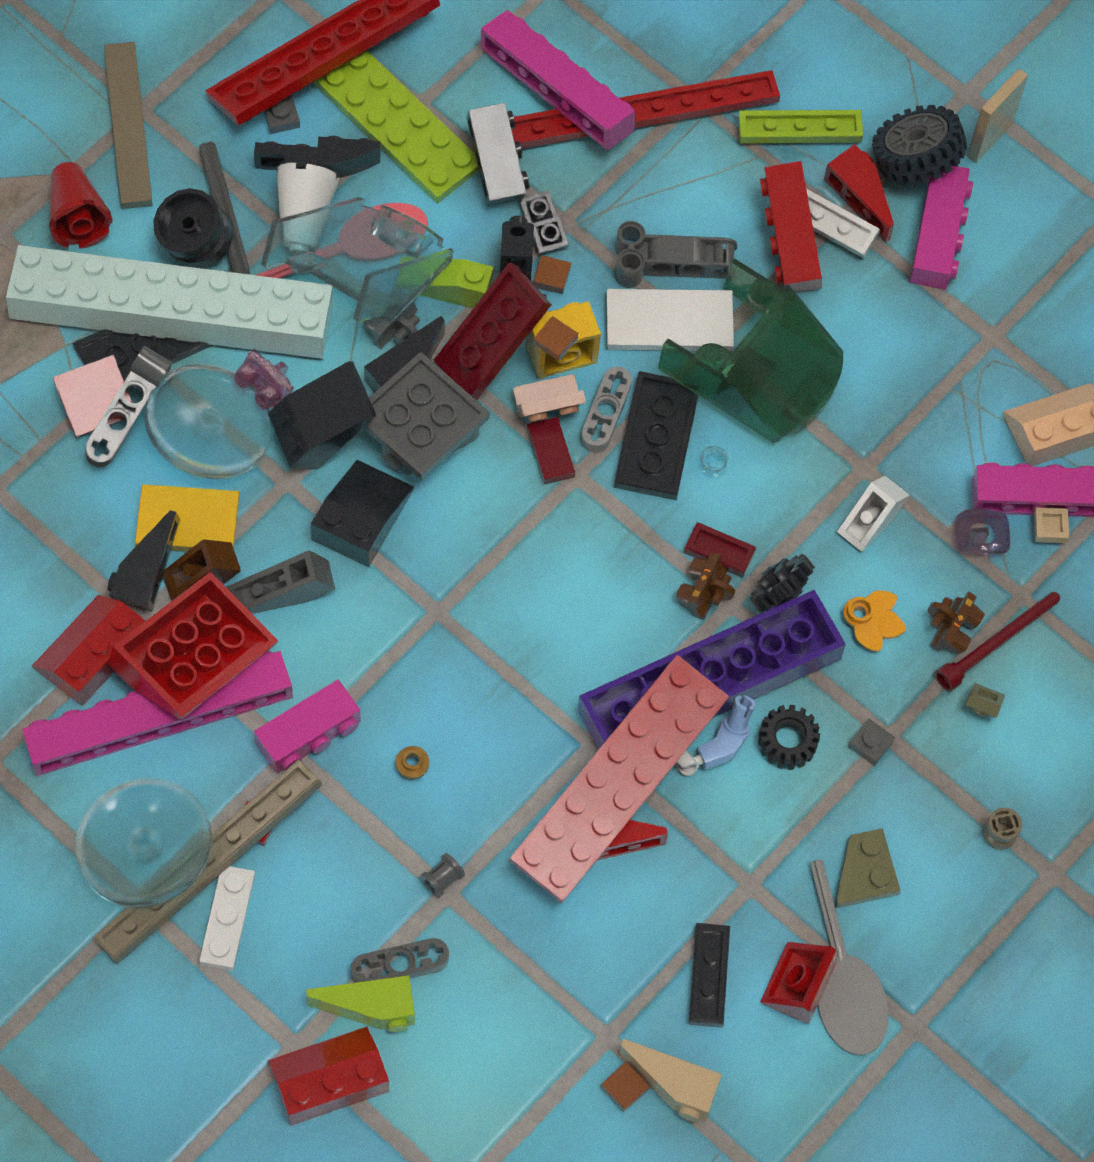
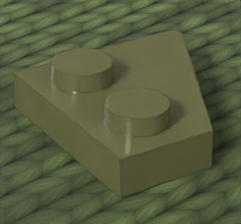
M883 828L850 835L835 902L836 908L900 894L901 890Z

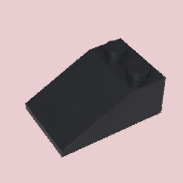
M352 361L344 363L288 394L267 413L290 468L319 469L377 416Z
M356 460L325 498L311 522L312 541L370 567L411 496L414 486L362 461Z

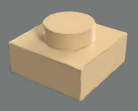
M1035 508V542L1067 543L1069 540L1068 509Z

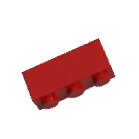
M97 595L33 663L32 667L83 707L115 672L108 665L113 646L146 620L120 600Z
M368 1027L268 1060L290 1126L390 1092L386 1070Z

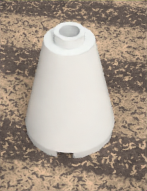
M286 163L278 167L277 187L281 243L287 246V251L303 254L306 250L312 249L338 187L339 178H336L335 172L312 164H306V169H296V163Z

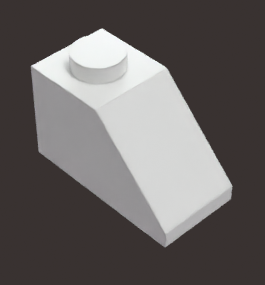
M886 476L871 482L837 532L861 552L864 551L891 523L910 495Z

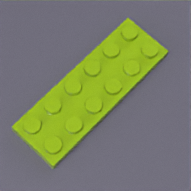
M367 50L314 81V85L371 140L380 141L381 150L437 204L479 172L475 153Z

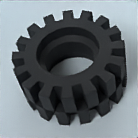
M784 705L779 706L776 712L772 709L768 717L765 716L758 735V746H761L760 752L762 756L767 755V762L771 765L774 761L777 762V768L780 769L783 768V765H788V770H794L797 764L799 768L805 766V762H810L814 753H816L820 740V733H818L820 727L818 723L814 724L815 717L812 714L809 716L805 715L806 709L802 707L800 711H796V705H790L789 709L786 710ZM783 727L797 729L802 737L801 743L793 748L782 746L776 737L778 730Z

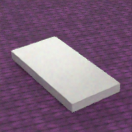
M607 289V350L733 351L732 290Z

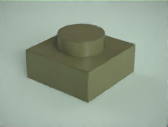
M974 683L966 706L971 707L975 713L981 716L988 717L991 715L997 718L1005 695Z

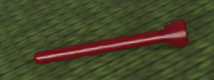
M1057 592L1049 593L959 662L942 665L934 673L938 683L944 690L952 692L962 684V679L965 678L967 671L1060 602V595Z

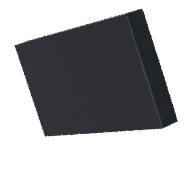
M107 329L100 330L72 343L83 366L113 355L123 381L128 377L133 362L144 346L173 362L172 364L213 346L206 342L176 340V338L165 337V339L156 338L153 335L151 337L141 336L138 333L134 335L117 333Z
M642 371L638 372L614 488L677 501L701 383Z

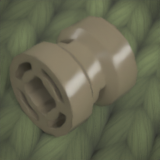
M1010 808L995 810L990 815L983 831L986 843L997 850L1010 848L1015 843L1022 828V820L1019 814Z

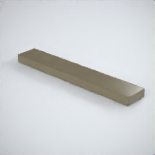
M135 42L105 44L121 207L126 209L153 206Z

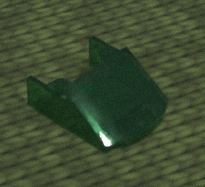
M733 259L729 265L724 290H732V296L763 314L762 317L733 352L716 343H707L702 345L693 354L671 339H667L663 343L658 369L764 438L775 443L779 442L781 437L793 432L796 434L803 430L825 409L839 382L843 366V350L789 284L783 289L742 262Z

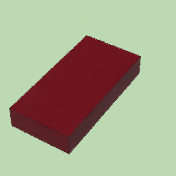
M558 417L528 423V435L544 485L574 478L575 470Z
M699 522L696 523L684 548V553L694 558L708 559L711 552L720 554V563L729 573L741 578L744 577L756 551V546Z

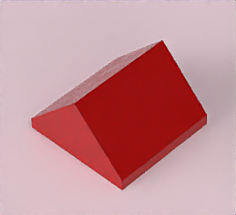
M787 942L760 1002L767 1007L810 1024L836 966V949L831 946Z

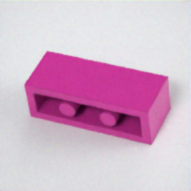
M337 679L254 730L255 743L276 774L284 769L287 770L298 759L302 762V758L312 752L316 754L323 751L330 745V741L337 736H346L352 733L358 727V723L361 722L360 709L340 680Z

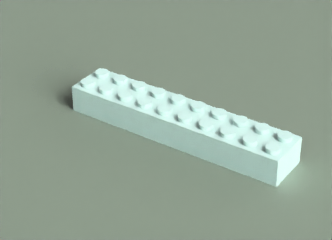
M18 245L6 294V303L9 319L94 330L107 329L117 333L133 335L137 333L141 336L149 337L153 335L156 338H176V340L199 341L211 345L323 359L333 308V285Z

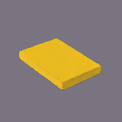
M142 484L135 546L171 510L177 512L180 518L171 550L189 551L203 539L231 542L234 548L240 498L239 491Z

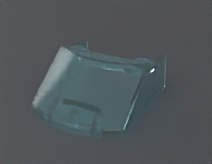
M360 197L280 218L272 222L261 266L268 269L281 264H287L298 274L307 275L310 273L327 284L333 285L334 288L358 301L353 319L359 323L380 316L394 321L451 263L454 254L452 248L445 249L442 246L444 239L427 226L384 205L380 206V210L364 206L365 199Z

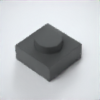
M288 96L279 101L277 105L264 110L270 134L300 128V120L293 96Z
M868 718L851 739L848 747L875 766L893 744L896 737Z

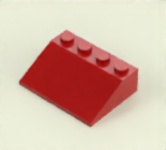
M210 571L115 644L112 648L108 665L132 689L182 720L278 643V640Z

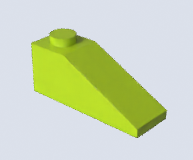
M402 259L394 289L405 292L411 291L413 294L474 308L493 284L494 266L465 259Z
M409 975L306 989L308 1006L378 1029H388L389 1032L405 1031L409 1029V1025H415V1012Z

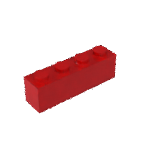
M802 161L764 167L765 178L760 179L762 197L768 196L770 207L765 208L767 226H773L775 236L770 237L772 255H779L780 266H775L777 285L784 284L785 294L822 288V275Z

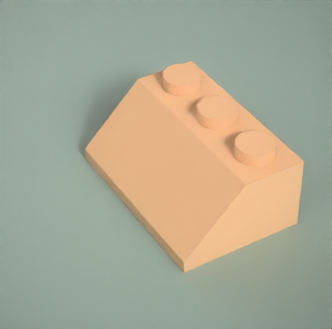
M1088 383L1003 411V416L1026 464L1035 466L1094 446V385Z

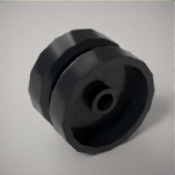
M188 188L178 190L169 195L157 208L153 220L154 234L159 243L183 266L194 268L210 267L220 261L230 249L233 239L232 223L217 202L202 190Z

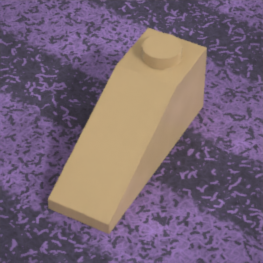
M622 1040L619 1055L627 1061L673 1110L679 1112L678 1115L692 1122H698L699 1119L706 1121L722 1074L629 1040Z

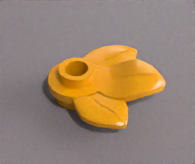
M878 590L872 592L866 598L854 597L845 604L843 617L847 624L854 628L856 640L866 649L879 652L882 648L883 639L896 638L906 631L903 621L892 611L897 601L895 594ZM856 610H860L864 613L865 616L863 618L856 617L853 612Z

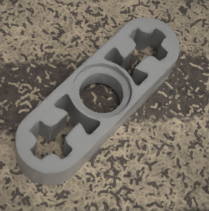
M612 367L605 372L583 426L581 442L583 447L590 452L599 453L609 446L629 396L632 376L623 367ZM619 378L622 379V384L618 386L615 396L611 394L612 385ZM603 403H609L615 407L616 411L610 416H604L599 413L597 408ZM597 424L603 425L601 438L599 437L597 441H592L591 435L595 434Z

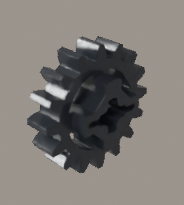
M804 554L795 555L790 561L787 558H783L780 562L772 567H768L762 573L763 576L756 585L757 589L751 592L752 596L749 599L761 612L765 609L767 611L770 610L774 605L777 607L788 602L803 592L802 588L807 584L808 576L814 572L815 566Z

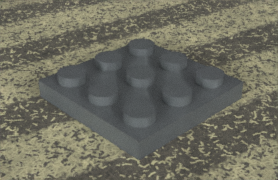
M420 352L369 397L377 416L364 429L420 480H423L490 418V412L427 356Z

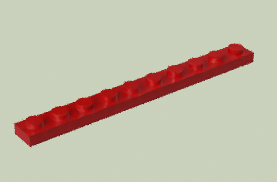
M773 70L625 96L619 99L628 102L633 110H635L634 128L777 103L780 99V93ZM556 109L514 116L515 129H512L514 141H519L521 149L589 137V135Z

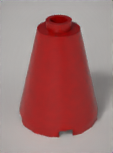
M64 162L57 165L51 173L49 228L53 239L58 244L68 248L69 244H78L79 248H86L99 243L110 232L109 226L113 221L110 210L78 164Z

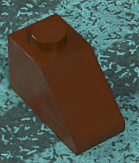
M203 539L168 566L163 577L171 600L177 598L210 571L222 584H225L238 574L241 568L232 543Z

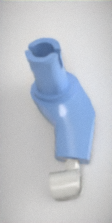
M741 695L737 696L730 715L722 719L716 737L697 748L698 755L694 758L688 751H685L675 767L683 775L691 776L701 764L707 770L731 761L750 734L748 721L756 706L752 698L744 695L741 702Z

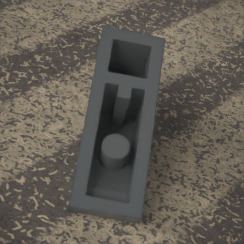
M310 550L226 586L252 614L308 602L335 590L329 560Z

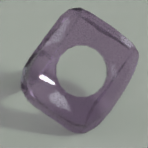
M970 509L962 511L955 518V539L957 548L961 552L973 555L1007 553L1010 550L1009 521L1005 514L989 509ZM976 523H985L991 526L995 534L993 541L984 543L989 536L988 527H971Z

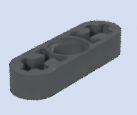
M430 938L361 954L352 962L351 976L354 983L408 975L411 979L437 973L447 966L449 949L442 940ZM431 948H435L436 953H442L438 958V962L432 963L431 958L420 959L421 967H415L416 960L413 952L418 951V958L427 956ZM396 955H404L409 959L410 966L405 971H395L390 965L391 959ZM380 959H385L387 975H382V968L373 970L371 973L372 977L365 978L363 973H357L362 970L363 964H368L371 969L380 967Z

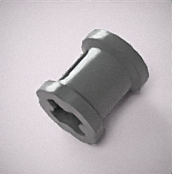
M444 853L441 856V861L428 873H422L420 878L429 891L440 898L444 894L443 890L457 878L462 879L465 876V872L451 855Z

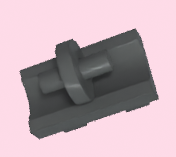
M392 289L383 299V307L390 311L388 315L384 317L373 310L364 318V327L373 335L374 345L379 349H382L392 338L400 343L404 338H408L418 331L415 326L420 322V319L415 315L418 309L414 303L417 300V296L411 291L405 296Z

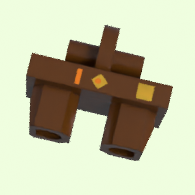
M711 552L708 559L695 557L689 567V574L691 578L698 580L696 585L692 586L683 583L676 594L679 603L691 608L696 618L705 620L712 604L718 606L722 599L731 600L735 594L734 588L729 585L732 577L727 574V569L720 563V554Z
M969 591L964 598L956 597L952 601L950 598L944 597L942 603L932 602L929 605L927 611L933 618L930 625L938 629L930 644L932 648L936 651L947 648L956 654L967 650L971 637L960 631L962 624L972 630L978 627L985 616V613L974 604L977 596Z

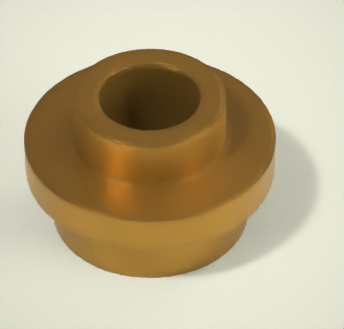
M408 746L398 753L396 768L403 777L417 779L427 772L429 757L422 748ZM410 757H415L419 762L411 766L406 761Z

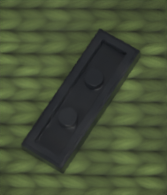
M696 923L688 1025L723 1028L730 926Z

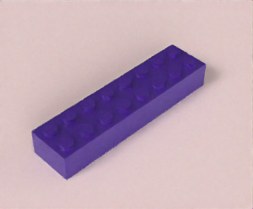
M814 589L580 695L578 712L599 750L676 655H679L730 696L714 717L732 710L735 698L739 695L742 697L741 702L744 695L756 699L841 660L846 643Z

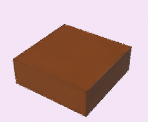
M541 255L533 284L537 288L563 294L571 270V262Z
M552 316L533 338V344L560 361L576 342L579 333Z
M627 1061L601 1084L603 1091L623 1112L650 1089V1086Z

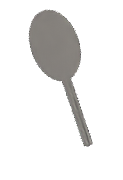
M818 859L810 862L830 945L836 949V966L819 1001V1014L827 1033L841 1049L854 1055H866L879 1047L886 1034L888 1026L887 999L882 984L874 971L859 958L847 955L824 862Z

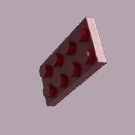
M509 262L437 354L434 361L443 372L477 401L552 304L517 265Z

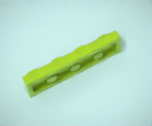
M739 110L740 143H862L863 126L861 110Z

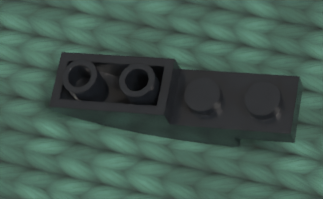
M334 135L328 137L318 136L317 147H310L306 144L285 145L274 141H267L264 143L255 142L254 148L255 169L277 170L280 165L286 163H296V169H306V164H312L335 172L336 178L350 176L379 164L381 159L380 141H373L368 138H360L358 140L345 139Z

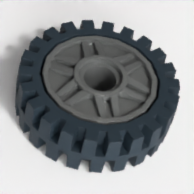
M923 105L916 106V111L911 112L910 108L904 110L905 114L902 116L899 113L893 115V121L887 119L883 123L884 127H879L876 131L877 135L873 137L872 148L880 172H882L885 178H889V181H898L902 185H905L908 180L910 185H917L920 179L922 183L929 182V177L932 176L936 180L942 177V171L948 174L952 171L951 165L957 167L960 163V158H964L965 150H967L965 133L958 115L954 114V111L951 109L946 110L944 106H939L936 109L935 105H928L924 109Z

